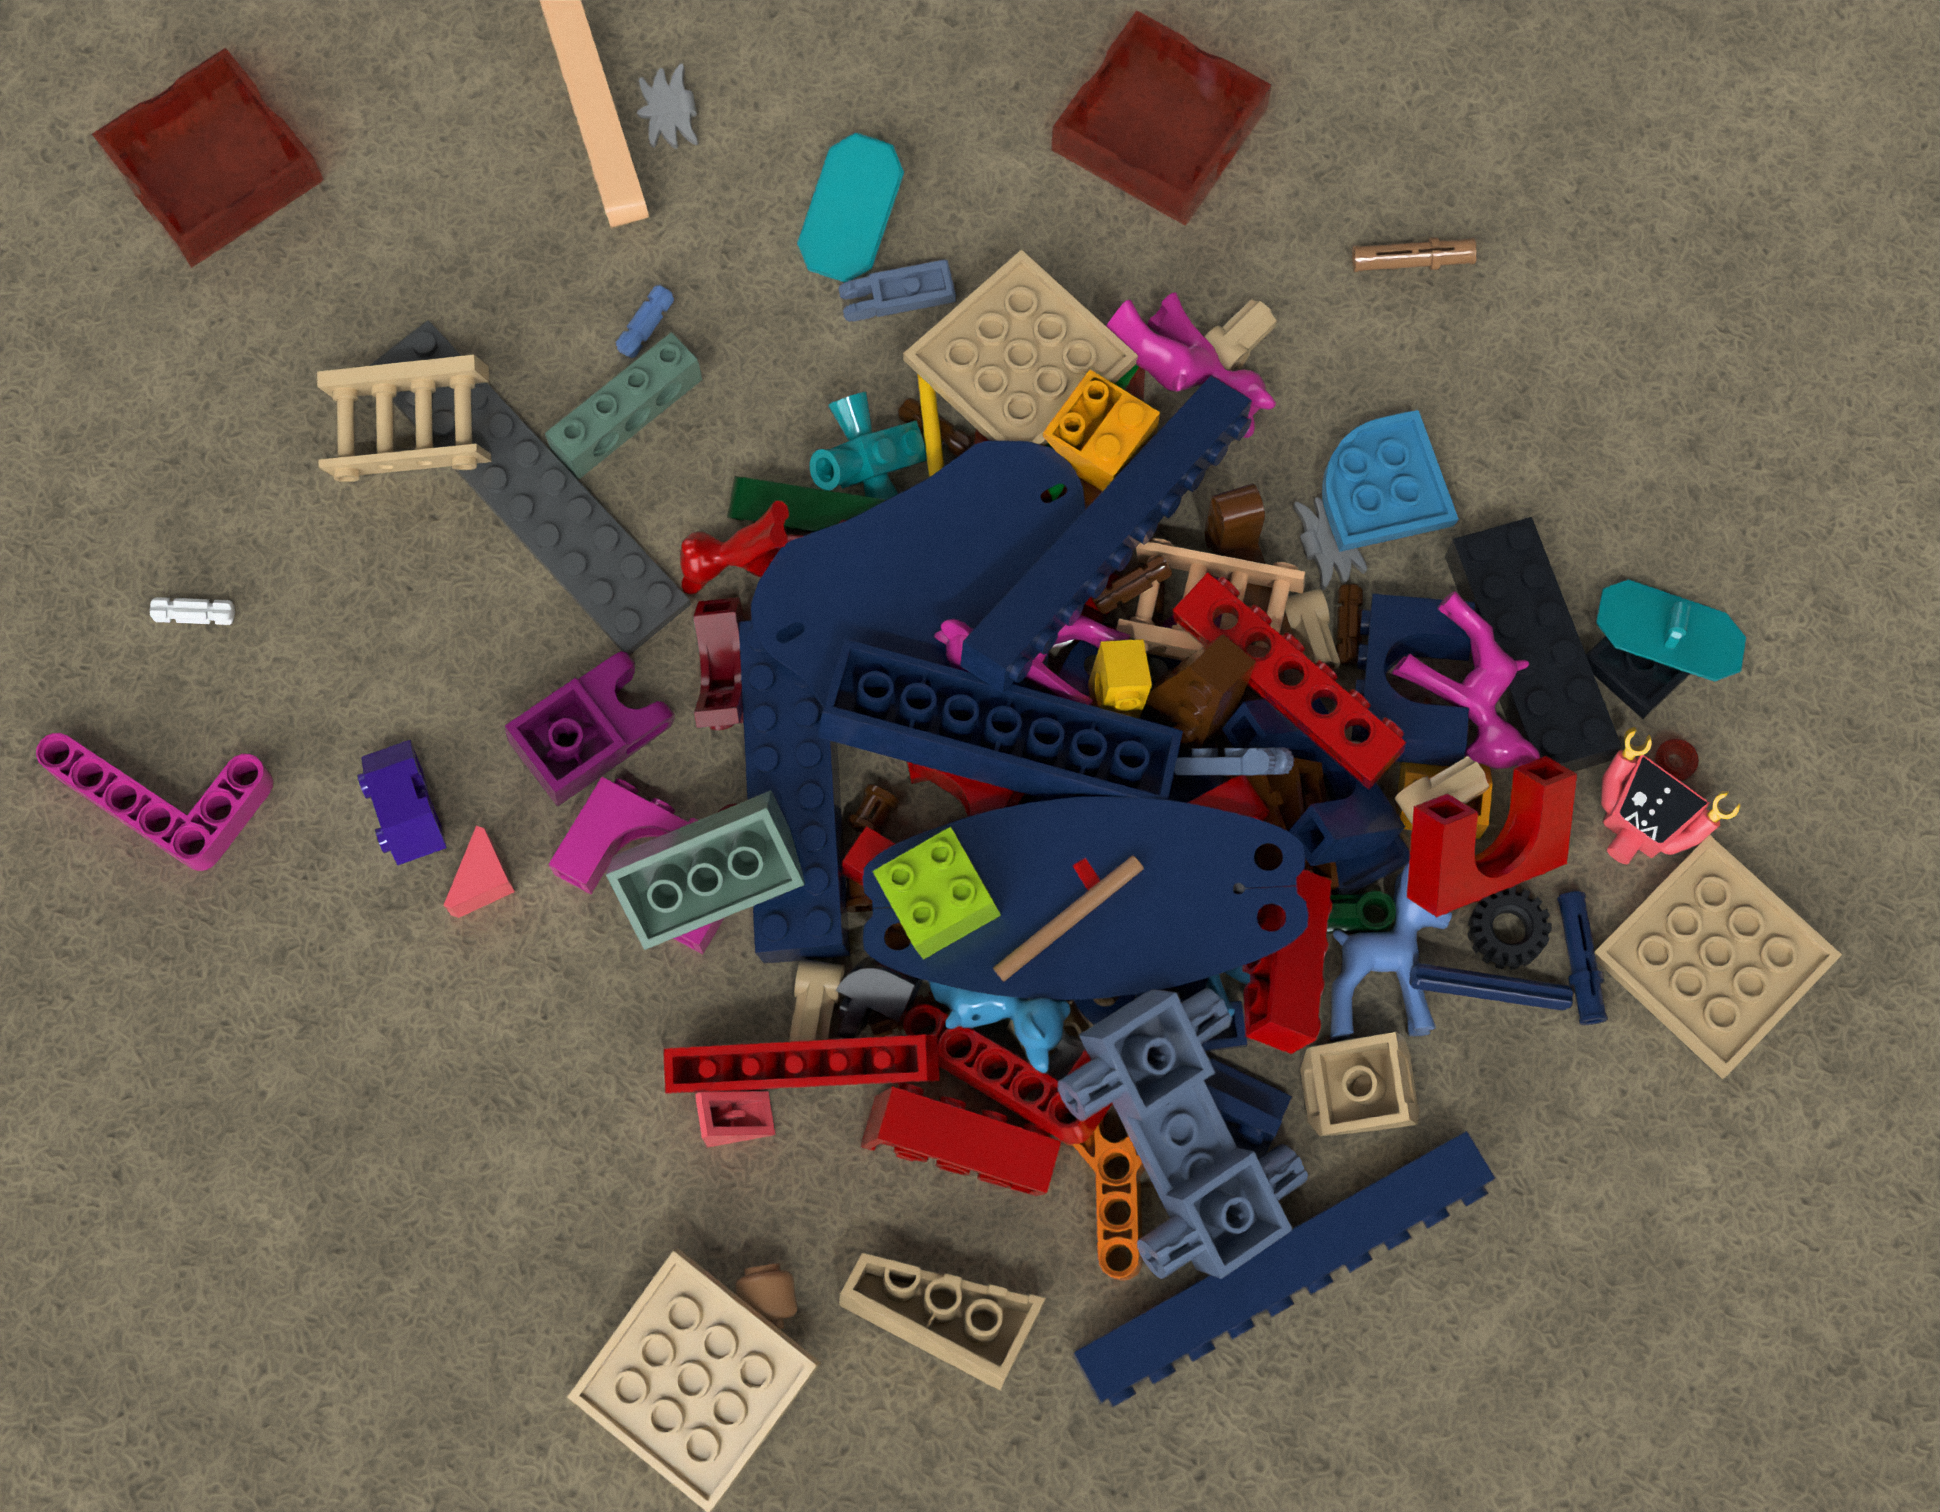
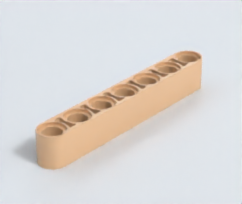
M539 0L610 228L649 218L644 196L581 0Z

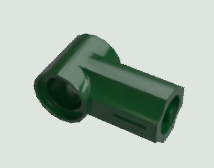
M1371 891L1364 895H1330L1332 909L1328 917L1327 934H1333L1334 930H1341L1347 934L1386 932L1395 918V903L1389 895L1381 891ZM1368 905L1378 906L1384 912L1385 920L1377 924L1369 922L1363 915V908Z

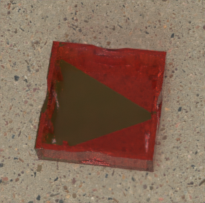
M1136 10L1107 50L1105 59L1098 71L1082 85L1053 125L1051 150L1186 226L1267 110L1272 84L1225 58L1201 50L1187 40L1185 36Z
M226 48L180 76L169 88L159 95L138 103L92 133L104 156L191 268L324 181L314 157L286 122L265 104L257 86Z

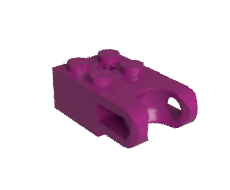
M620 651L579 679L575 677L505 725L508 743L557 807L669 729L674 722L676 715L663 701H656L641 709L627 708L618 701L617 694L633 679L635 674V662L627 652ZM566 738L569 743L574 739V744L569 747L559 746V740Z

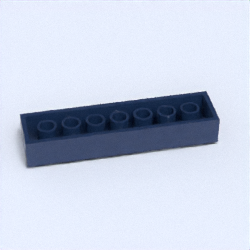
M752 620L739 622L747 800L770 790L772 791L790 828L805 880V885L753 906L755 953L764 964L800 961V959L814 960L850 956L848 911L845 903L847 901L846 877L842 870L844 844L838 746L836 742L818 738L824 707L819 703L809 686L800 675L768 654L754 631ZM799 622L791 624L777 633V640L781 643H786L804 632V626Z
M844 639L823 708L818 738L1046 800L1098 796L1168 800L1183 731L1013 684L1002 694L972 673Z

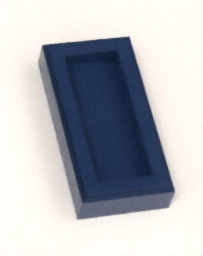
M1398 835L1382 853L1336 861L1339 887L1332 889L1333 894L1354 895L1406 866L1410 860V850L1401 836Z

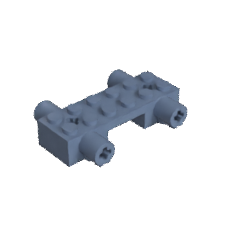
M1209 988L1202 989L1182 1003L1175 992L1153 989L1139 996L1079 1034L1091 1061L1058 1081L1057 1084L1058 1091L1066 1107L1081 1121L1113 1103L1170 1219L1137 1241L1139 1253L1145 1264L1160 1279L1166 1278L1189 1261H1192L1197 1271L1222 1279L1292 1231V1228L1279 1200L1304 1184L1309 1176L1304 1169L1300 1157L1285 1144L1278 1145L1259 1159H1257L1253 1151L1236 1147L1204 1082L1215 1071L1201 1044L1228 1028L1232 1019L1223 999H1220Z

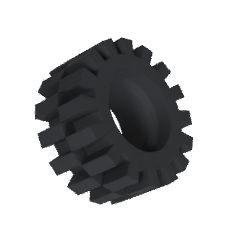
M1513 886L1480 900L1469 918L1468 926H1470V930L1467 934L1468 939L1474 942L1472 946L1476 954L1480 952L1484 956L1481 959L1487 964L1490 961L1496 963L1495 968L1503 969L1505 966H1510V970L1518 969L1521 965L1526 966L1538 957L1548 944L1550 939L1548 934L1552 931V923H1547L1550 914L1548 909L1542 910L1540 908L1542 901L1538 896L1535 900H1532L1528 897L1531 893L1530 891L1523 889L1519 893L1516 892V886ZM1503 913H1510L1519 917L1525 926L1523 940L1514 944H1508L1499 940L1493 931L1495 917Z

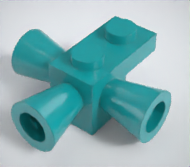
M867 391L828 404L848 442L831 449L815 451L811 456L809 466L813 481L823 490L830 491L839 485L844 489L863 483L865 497L888 500L899 493L887 474L927 461L926 447L917 421L872 432Z

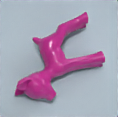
M1176 292L1169 294L1162 301L1160 309L1149 319L1147 325L1139 316L1130 299L1126 300L1119 307L1106 325L1108 329L1138 355L1136 365L1148 371L1167 390L1176 392L1187 390L1203 384L1212 376L1251 399L1248 418L1252 422L1244 438H1249L1254 433L1253 415L1259 409L1269 410L1273 409L1276 405L1272 396L1266 391L1265 383L1258 373L1245 369L1230 371L1224 368L1215 348L1188 318Z
M1453 591L1442 600L1437 609L1461 627L1470 638L1475 669L1466 676L1462 683H1458L1431 669L1409 653L1398 662L1391 674L1426 688L1453 707L1469 708L1468 718L1478 726V732L1475 740L1466 748L1465 757L1469 756L1473 761H1477L1478 764L1481 763L1493 769H1508L1515 765L1521 766L1539 759L1540 753L1533 744L1525 740L1511 724L1501 719L1495 710V705L1514 679L1517 671L1527 668L1529 662L1527 660H1514L1504 652L1494 640L1493 627L1476 613L1456 591Z
M1080 615L1072 626L1065 625L1058 632L1055 644L1077 639L1086 641L1099 648L1100 643L1103 641L1129 640L1131 635L1108 628L1088 617ZM956 619L946 620L941 623L942 630L936 632L934 637L946 644V657L951 668L969 672L960 666L963 640L974 629ZM1039 653L1032 661L1031 669L1023 679L1024 682L1040 692L1091 705L1093 699L1067 684L1043 664L1047 653L1044 655Z

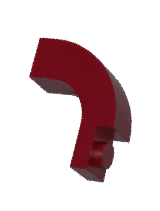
M740 597L698 601L693 616L701 666L700 694L694 710L696 727L725 730L731 728L734 724L744 723L739 622L744 621Z

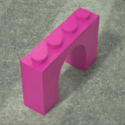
M601 777L548 865L555 876L592 894L608 868L612 857L626 844L643 837L662 836L696 822L698 819L690 818L687 822L674 815L675 809L664 801L653 798L649 802L638 796L639 791L628 782L617 778L613 783ZM724 918L673 939L704 954Z

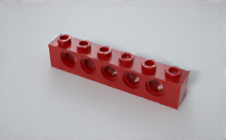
M1207 572L1173 609L1174 621L1202 646L1207 645L1222 634L1246 654H1248L1246 649L1252 642L1263 641L1267 643L1271 649L1266 656L1256 658L1249 655L1256 661L1247 685L1367 789H1370L1404 752L1406 742L1402 739L1404 736L1403 731L1390 719L1384 717L1381 721L1368 710L1371 707L1370 703L1354 689L1347 692L1335 681L1338 677L1329 666L1320 660L1314 664L1302 653L1305 648L1295 637L1287 632L1282 636L1270 626L1272 623L1271 618L1260 607L1253 604L1249 608L1237 598L1240 593L1231 582L1222 576L1216 580ZM1223 613L1232 614L1238 619L1237 624L1233 628L1226 630L1218 628L1214 621ZM1295 669L1303 675V680L1295 686H1287L1279 680V675L1284 670ZM1328 697L1335 702L1336 709L1330 714L1322 715L1315 712L1311 705L1317 698ZM1359 725L1364 727L1370 736L1363 743H1352L1346 738L1344 733L1349 727Z
M910 1035L664 1048L665 1094L939 1081L937 1035Z

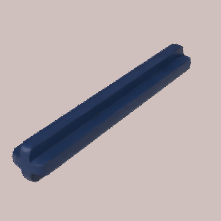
M1422 963L1412 966L1409 972V984L1414 989L1561 1011L1571 1008L1573 1004V990L1567 985Z

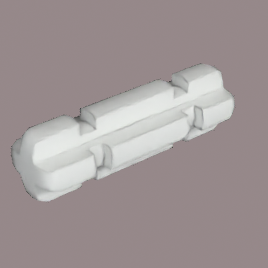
M155 597L151 600L150 617L155 622H171V619H176V623L210 624L212 620L215 621V624L230 625L235 617V606L230 600H214L213 603H209V599L175 598L172 602L170 598Z

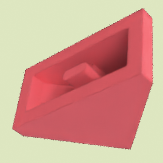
M479 826L475 827L444 902V907L450 915L458 918L515 892L491 838L486 830Z
M768 1091L699 1092L695 1094L701 1135L707 1147L775 1135Z

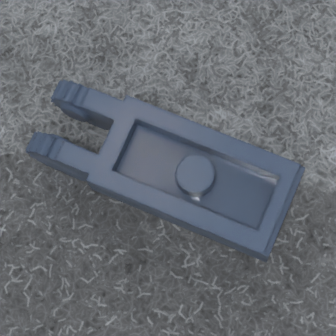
M946 259L869 274V277L845 282L838 288L839 295L843 300L867 296L872 292L873 299L849 304L844 308V318L848 322L872 318L875 315L880 317L956 302L948 260Z
M1218 748L1192 749V757L1177 758L1174 773L1176 775L1285 774L1292 770L1291 768L1294 766L1293 762L1295 760H1293L1294 755L1291 754L1292 751L1285 748H1225V757H1218Z

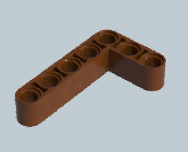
M1248 484L1211 497L1204 536L1207 547H1212L1214 554L1266 564L1258 545L1265 520V511L1262 498L1255 484ZM1247 583L1243 603L1249 608L1255 604L1267 614L1272 588ZM1284 612L1280 635L1283 636L1287 632L1295 637ZM1287 669L1284 681H1280L1287 686H1295L1303 680V675L1298 670Z

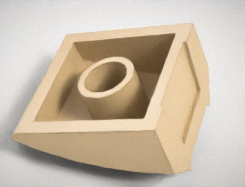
M1397 1032L1306 1049L1300 1073L1307 1121L1319 1136L1352 1134L1418 1125L1419 1106L1411 1065V1055L1404 1036Z

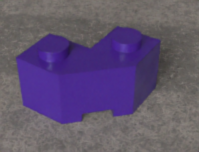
M411 740L362 756L363 773L358 774L357 777L365 798L371 797L381 826L375 829V833L383 853L391 851L398 866L447 848L444 830L429 796L426 777Z

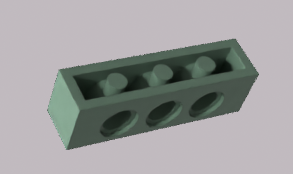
M672 332L669 333L545 433L551 452L579 480L702 381L698 359Z

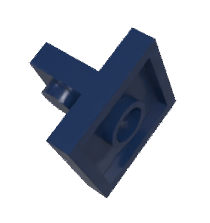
M1211 1058L1210 1063L1215 1073L1206 1078L1204 1082L1236 1147L1253 1151L1257 1159L1267 1153L1270 1144L1275 1138L1292 1096Z

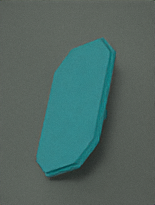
M855 132L829 148L797 242L808 271L845 283L872 269L904 176V170L893 144Z
M1629 579L1602 589L1596 624L1615 648L1714 682L1741 672L1746 636L1727 613Z

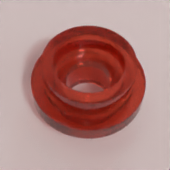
M1670 739L1662 743L1657 749L1654 762L1679 781H1683L1694 774L1698 767L1699 759L1696 750L1690 743L1681 739ZM1678 755L1683 761V766L1674 767L1671 765L1669 756Z

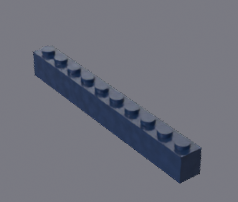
M1210 376L963 640L960 666L1002 694L1014 681L1020 683L1030 671L1032 661L1038 654L1042 653L1044 655L1053 647L1057 640L1058 632L1065 625L1072 626L1082 613L1084 604L1089 598L1096 599L1099 597L1108 583L1109 576L1115 570L1120 572L1127 566L1133 555V550L1140 543L1145 545L1149 542L1160 520L1164 516L1170 518L1179 507L1182 496L1188 490L1193 492L1198 488L1204 478L1205 471L1211 464L1217 466L1223 460L1231 442L1234 439L1240 441L1245 436L1252 422L1248 418L1252 400Z
M1466 1131L1295 1227L1288 1234L1224 1278L1220 1279L1210 1275L1073 1353V1358L1099 1405L1109 1400L1112 1407H1115L1136 1395L1133 1386L1149 1377L1152 1385L1160 1382L1176 1372L1173 1363L1189 1355L1192 1362L1204 1357L1216 1349L1212 1342L1213 1340L1226 1333L1229 1334L1232 1340L1255 1327L1252 1318L1266 1310L1271 1317L1276 1316L1293 1306L1295 1303L1291 1296L1307 1288L1310 1295L1320 1291L1334 1282L1330 1274L1346 1266L1349 1273L1372 1261L1373 1258L1369 1252L1385 1244L1388 1251L1412 1238L1408 1230L1423 1222L1428 1229L1451 1216L1446 1208L1462 1200L1465 1207L1485 1197L1489 1194L1485 1186L1491 1183L1495 1176Z

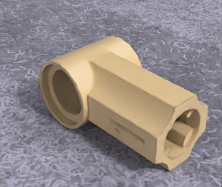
M1251 299L1223 327L1219 325L1214 327L1207 333L1205 338L1215 348L1224 368L1233 371L1236 367L1240 369L1245 364L1250 351L1276 327L1277 320L1268 306L1261 301Z
M1315 589L1303 594L1288 596L1285 613L1295 638L1305 648L1302 653L1314 664L1320 660L1332 670L1338 668L1340 660L1329 630V610L1322 590Z
M1467 756L1430 779L1423 777L1413 782L1398 793L1395 800L1412 824L1414 806L1447 793L1465 804L1487 791L1489 784L1486 780L1485 772L1478 762L1473 761Z
M800 959L794 996L797 997L789 1042L829 1040L835 1003H839L841 993L837 992L836 989L844 979L845 965Z

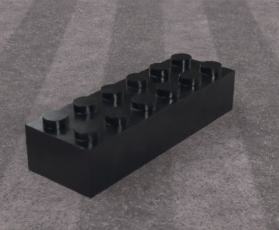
M1525 518L1452 539L1445 559L1459 596L1465 602H1475L1474 611L1493 627L1494 640L1504 652L1514 660H1527L1529 662L1527 668L1517 671L1514 679L1499 699L1507 722L1516 728L1525 740L1533 744L1539 751L1540 758L1547 756L1573 772L1611 761L1622 746L1533 518Z

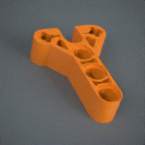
M1067 1113L1062 1118L1061 1123L1069 1122L1072 1113ZM1102 1119L1093 1134L1086 1141L1080 1144L1063 1143L1067 1146L1075 1147L1096 1173L1099 1265L1104 1273L1115 1280L1126 1281L1138 1275L1143 1263L1137 1247V1241L1142 1237L1141 1175L1146 1169L1129 1135L1117 1143L1108 1142L1105 1139L1104 1122ZM1119 1156L1127 1158L1130 1165L1127 1175L1117 1180L1109 1178L1107 1165L1110 1160ZM1120 1201L1128 1203L1131 1209L1128 1221L1122 1225L1111 1224L1108 1218V1211L1111 1205ZM1118 1247H1127L1132 1253V1263L1124 1271H1114L1109 1263L1110 1254Z

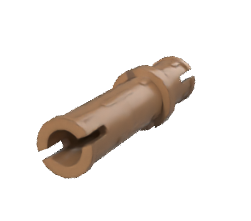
M1438 237L1429 238L1428 242L1353 246L1352 248L1354 272L1429 266L1430 270H1439L1441 265L1475 264L1477 257L1474 238L1439 241Z

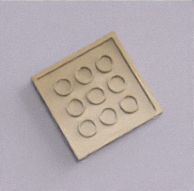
M1021 249L903 353V359L989 441H1029L1046 446L1048 442L1043 437L1044 430L1089 369L1115 384L1136 365L1138 355Z
M1711 835L1704 839L1594 952L1599 965L1722 1079L1729 1075L1842 956L1838 950Z
M678 1248L672 1251L567 1398L703 1510L712 1512L821 1362Z

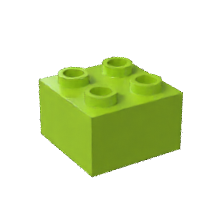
M951 827L872 871L911 943L923 960L1001 916Z

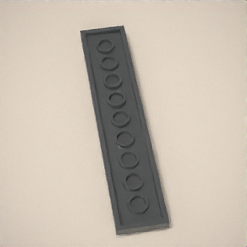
M427 320L369 366L461 355ZM475 384V388L471 389L472 444H478L491 454V462L477 463V468L472 470H454L621 651L631 655L691 605L689 598L489 384ZM450 386L436 388V392L432 393L434 448L455 446L454 389L450 388ZM411 391L397 392V396L393 397L394 405L416 427L415 393Z

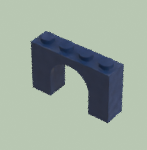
M1372 594L1371 609L1362 610L1360 635H1367L1368 642L1367 645L1359 644L1357 669L1365 670V679H1356L1355 690L1366 698L1371 705L1368 710L1379 720L1382 721L1386 717L1403 731L1404 736L1402 739L1406 742L1405 750L1396 762L1452 766L1465 757L1469 708L1421 704L1410 701L1399 695L1390 686L1385 675L1409 653L1415 658L1427 657L1469 661L1471 650L1470 638L1461 627L1437 609L1442 602L1441 599ZM1466 602L1473 610L1475 609V602ZM1359 725L1352 726V741L1363 743L1369 738L1370 735L1364 727Z
M1317 698L1311 706L1315 712L1322 715L1330 714L1320 698ZM1265 699L1243 702L1222 728L1234 748H1285L1292 751L1293 758L1322 763L1325 787L1332 801L1311 804L1288 831L1303 843L1305 858L1310 866L1382 853L1406 827L1377 783L1370 789H1367Z

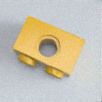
M1144 639L1103 641L1100 643L1088 682L1090 698L1093 699L1091 706L1140 719L1152 686Z

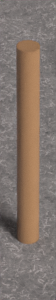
M1132 855L995 965L993 970L1005 982L1144 869L1141 863Z

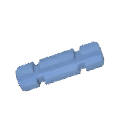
M661 285L654 286L647 296L650 300L643 302L627 325L628 332L623 331L616 341L617 350L627 357H636L643 347L640 344L642 340L644 342L647 341L663 317L661 312H666L674 301L672 292Z

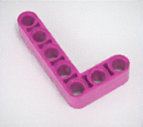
M49 734L39 742L36 748L38 762L56 779L196 871L207 870L218 862L273 788L272 775L263 763L251 754H240L228 762L194 808L186 815L65 734ZM69 751V755L63 763L55 764L59 754ZM258 771V776L253 783L241 785L246 774ZM103 773V777L97 785L88 787V782L95 774ZM137 795L135 803L130 808L121 809L122 803L127 797ZM231 806V811L226 818L215 820V815L221 807ZM171 817L170 824L165 830L155 832V827L161 819ZM205 840L204 847L199 853L189 855V849L194 842Z

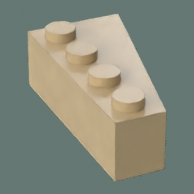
M862 1253L840 1293L839 1306L1001 1391L1046 1298L1031 1294L1026 1296L1007 1291V1288L990 1284L985 1286L962 1280V1277L946 1273L944 1275L920 1270V1267Z

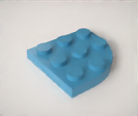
M1419 410L1378 418L1355 428L1340 442L1326 466L1322 482V499L1339 552L1453 527L1459 520Z

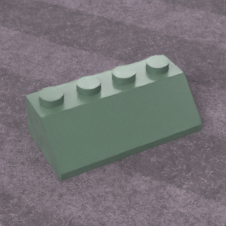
M771 790L618 853L612 857L606 872V876L644 950L805 885L790 828Z

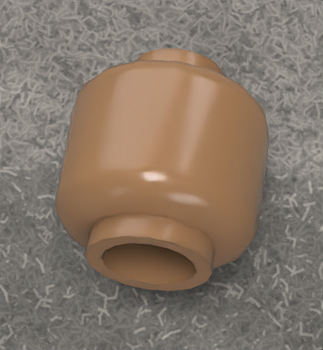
M780 1263L744 1269L745 1276L739 1278L735 1283L736 1295L777 1328L784 1329L783 1319L793 1317L798 1309L793 1275L789 1271L781 1270Z

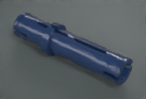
M1581 891L1568 892L1557 897L1572 973L1568 976L1569 986L1575 990L1580 1018L1579 1024H1600L1608 1020L1601 983L1605 980L1603 972L1598 970L1594 954L1593 936L1585 900L1586 894Z

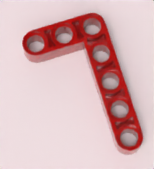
M931 1005L915 1006L904 1018L903 1028L907 1036L919 1035L925 1027L936 1026L930 1035H937L938 1060L941 1068L1063 1142L1080 1144L1086 1141L1093 1134L1113 1104L1110 1103L1083 1121L1077 1119L1071 1124L1061 1123L1062 1118L1070 1111L1058 1091V1080L1046 1073L1037 1071L1028 1062L971 1028L958 1026L948 1029L945 1022L949 1015ZM972 1047L966 1056L954 1058L956 1051L960 1048ZM1086 1049L1068 1075L1091 1061ZM1007 1068L1006 1074L1003 1077L995 1080L989 1079L994 1070ZM1035 1089L1044 1090L1038 1100L1025 1101L1030 1091Z

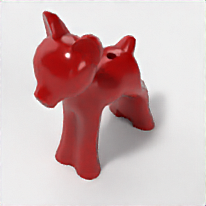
M775 501L761 518L755 523L737 531L726 542H722L703 531L689 534L683 540L680 551V565L684 575L681 586L683 591L687 594H696L728 566L740 567L755 576L762 577L781 547H785L791 540L803 537L785 533L784 522L789 517L787 505L782 501Z

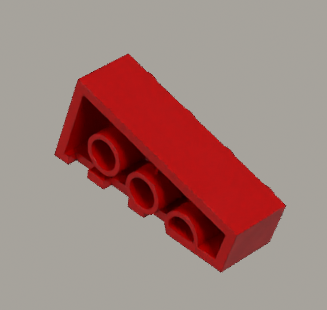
M1305 869L1296 878L1297 885L1294 886H1297V894L1306 901L1308 927L1291 944L1268 956L1242 966V971L1250 974V982L1243 990L1245 1037L1289 1054L1317 1040L1320 1032V999L1325 987L1323 966L1324 956L1328 950V939L1326 938L1327 923L1332 909V901L1330 899L1331 880ZM1270 903L1260 908L1257 913V921L1262 929L1273 932L1283 927L1286 921V914L1281 906Z
M898 1083V1087L892 1086L875 1096L860 1147L875 1151L877 1145L884 1144L894 1147L893 1152L896 1154V1157L901 1159H908V1161L912 1162L914 1160L928 1162L930 1157L937 1159L935 1166L940 1168V1170L969 1176L972 1170L978 1172L977 1179L979 1181L1036 1197L1048 1192L1061 1141L1050 1138L1049 1133L1037 1125L1024 1124L1022 1129L1007 1124L1008 1117L1003 1114L983 1110L982 1114L979 1115L965 1110L966 1103L960 1100L942 1096L940 1101L924 1097V1090L922 1088L907 1083Z

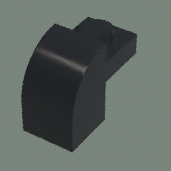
M871 956L864 958L840 982L836 989L837 992L846 996L837 1014V1017L843 1019L837 1036L843 1039L857 1038L865 1029L873 1010L900 1022L913 1006L923 979L886 967Z

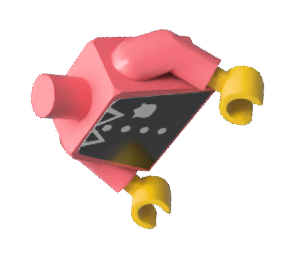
M1636 727L1629 728L1625 732L1624 742L1626 748L1617 752L1602 777L1601 806L1606 811L1603 824L1617 834L1607 848V852L1613 859L1626 865L1630 863L1638 850L1653 858L1660 852L1674 855L1698 846L1720 826L1719 820L1721 818H1733L1739 812L1741 803H1739L1734 810L1729 812L1723 811L1719 807V800L1724 798L1729 791H1722L1714 799L1713 808L1707 810L1706 808L1710 802L1644 756L1652 745L1650 734L1643 745L1633 746L1630 744V739L1634 736Z

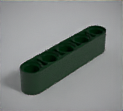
M734 476L727 517L740 521L749 520L755 523L775 501L779 500L784 502L789 510V517L784 522V528L814 533L836 525L841 520H849L886 500Z

